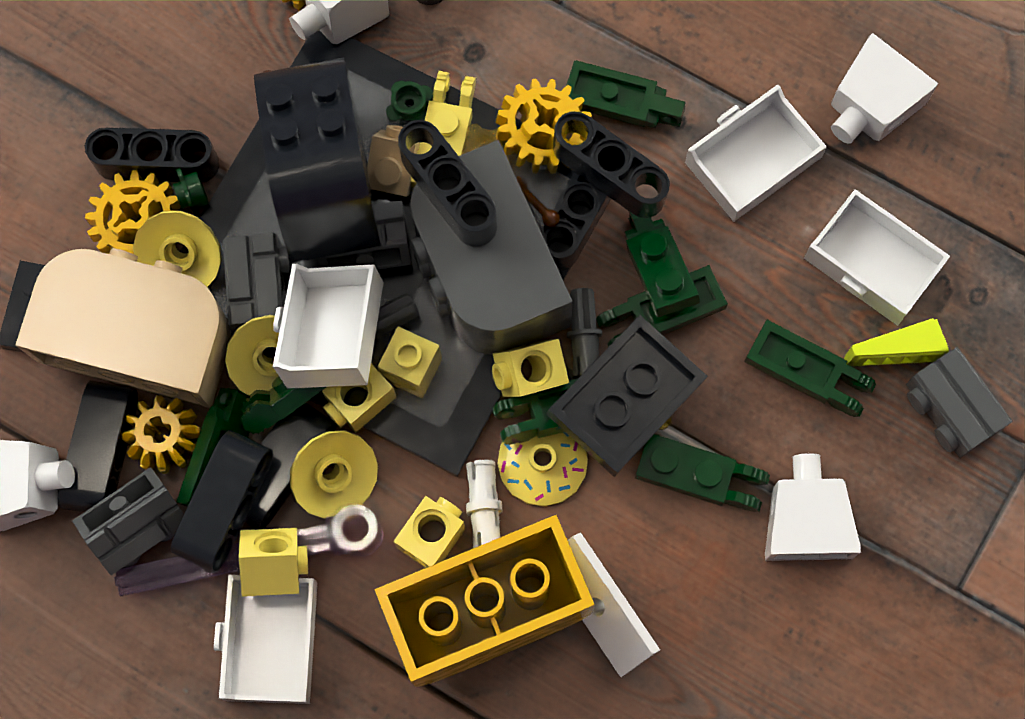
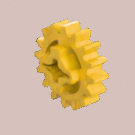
M532 79L529 90H526L520 84L516 85L513 93L514 97L505 95L501 106L503 110H498L495 122L500 125L497 130L496 139L507 141L503 149L505 155L516 153L518 155L516 166L519 168L526 161L532 163V172L535 174L538 173L541 165H547L551 174L556 173L560 161L556 158L553 151L555 125L558 119L565 113L571 111L580 112L585 101L583 97L572 100L569 97L572 87L569 85L564 87L562 91L556 90L554 79L549 80L547 87H541L537 79ZM520 112V114L522 115L520 119L522 125L521 128L517 130L515 124V117ZM582 112L588 115L589 117H592L591 112ZM572 133L569 141L566 138L567 134L563 136V139L571 145H579L585 141L578 133Z
M132 170L130 180L124 181L119 173L115 174L114 180L116 185L109 187L102 182L99 187L104 195L101 198L90 197L89 199L96 212L85 214L87 222L94 226L87 233L93 242H98L96 247L102 253L109 254L110 250L115 248L134 254L132 243L135 240L136 233L149 217L161 213L162 209L163 211H177L181 208L177 196H171L173 189L167 181L159 185V180L154 173H150L145 181H143L137 170ZM113 209L112 219L108 222L109 214ZM134 215L141 218L136 223L130 219Z

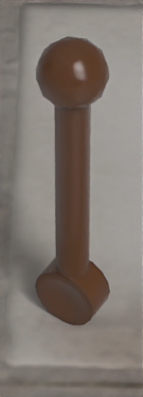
M516 176L526 200L542 215L543 224L547 227H555L560 221L558 212L551 209L548 210L527 189V181Z

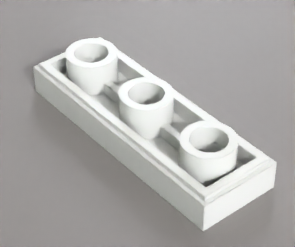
M578 533L567 541L595 604L593 613L582 619V621L619 676L622 677L660 651V649L581 533Z

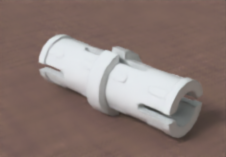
M476 460L474 463L468 462L466 464L470 501L466 504V513L468 516L471 515L473 548L500 538L499 514L503 510L502 501H498L496 467L495 461Z

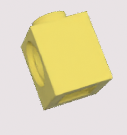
M398 326L377 366L378 370L391 385L423 399L442 361L440 346Z
M559 339L541 340L492 353L495 362L492 366V376L495 385L502 391L503 397H521L569 383ZM525 358L529 360L532 366V374L528 380L523 377L521 372V365Z
M371 363L368 385L326 387L322 390V393L328 403L322 408L340 428L347 423L356 433L396 399L397 396L391 384ZM361 387L368 391L367 398L361 405L349 406L344 403L345 395L350 389Z
M425 496L393 541L396 548L425 568L444 561L466 529L464 521L459 519L462 511L442 497H439L437 502H434ZM429 521H439L446 527L444 536L436 542H427L420 537L422 526Z
M297 528L240 530L239 567L242 597L299 594V575L308 574L307 546H298Z

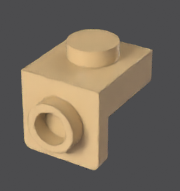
M387 125L386 130H380L372 136L367 165L370 187L372 190L407 197L411 191V175L402 163L398 145V136L403 126ZM420 142L414 144L409 150L417 154Z

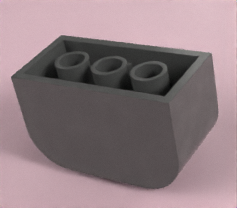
M499 140L459 156L492 198L496 206L497 231L489 243L477 247L463 243L416 183L411 197V212L416 232V238L411 239L415 251L414 257L423 278L432 277V279L428 280L433 292L431 296L441 319L449 316L457 335L466 345L478 352L493 355L492 353L534 343L571 327L573 301ZM445 177L436 186L443 190H451L456 188L460 182L455 178ZM474 212L468 214L463 221L470 226H480L488 218L482 213Z

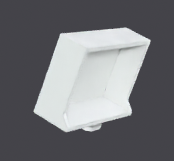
M776 85L742 111L735 105L717 119L720 126L688 149L685 164L732 221L735 222L821 159L827 146L788 102L781 87Z
M854 189L820 235L810 245L804 259L898 326L950 256Z
M292 264L284 307L276 308L273 323L274 331L279 333L273 368L287 388L368 385L384 284L374 264L306 268L299 264Z
M228 574L225 622H216L214 650L222 651L219 699L239 702L310 704L318 584L314 578H299V594L242 597L240 575Z

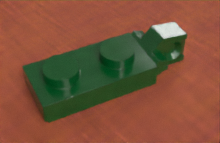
M577 60L573 62L566 86L572 87L569 95L572 100L579 97L584 98L582 111L642 127L656 128L658 122L680 127L686 102L666 97L667 90L657 86V81Z
M629 212L628 220L632 229L624 231L627 251L656 317L658 318L700 303L699 293L668 226H665L662 219L652 222L651 217L640 218Z
M220 388L213 406L210 407L204 419L176 503L188 507L215 447L228 430H233L248 438L250 432L244 430L241 421L243 412L241 406L246 397L250 398L249 395L237 389Z

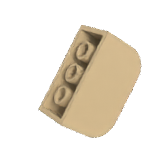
M112 248L109 254L90 249L70 250L56 256L44 266L35 282L15 346L37 363L173 399L178 398L181 401L207 408L212 406L224 368L227 345L231 339V330L223 310L210 290L202 282L192 276L182 274V268L173 263L156 260L154 266L137 262L138 256Z

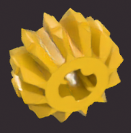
M157 395L153 408H150L144 401L138 402V409L142 412L139 418L134 415L126 416V422L134 428L122 434V440L132 444L127 451V455L132 460L141 458L140 467L145 471L157 464L158 470L162 474H167L170 470V461L173 460L180 468H183L187 464L181 455L185 451L193 454L196 445L189 440L198 438L201 429L198 426L191 425L197 418V415L192 409L183 411L184 404L178 398L173 399L167 405L164 397ZM166 427L170 431V435L168 437L164 434L163 437L166 440L158 443L154 439L155 433L160 435L159 429Z

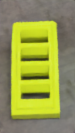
M932 318L854 344L846 353L844 359L848 361L847 365L926 363L937 361L949 352V348L938 320Z

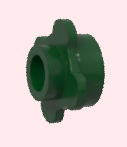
M412 81L395 82L391 87V105L386 108L387 118L392 122L399 120L410 122L425 120L429 100L432 101L433 99L432 89L429 86H421ZM409 100L414 102L411 107L405 105Z
M181 168L176 169L180 182L173 184L181 208L190 207L194 215L199 217L198 208L209 204L197 171L184 175Z

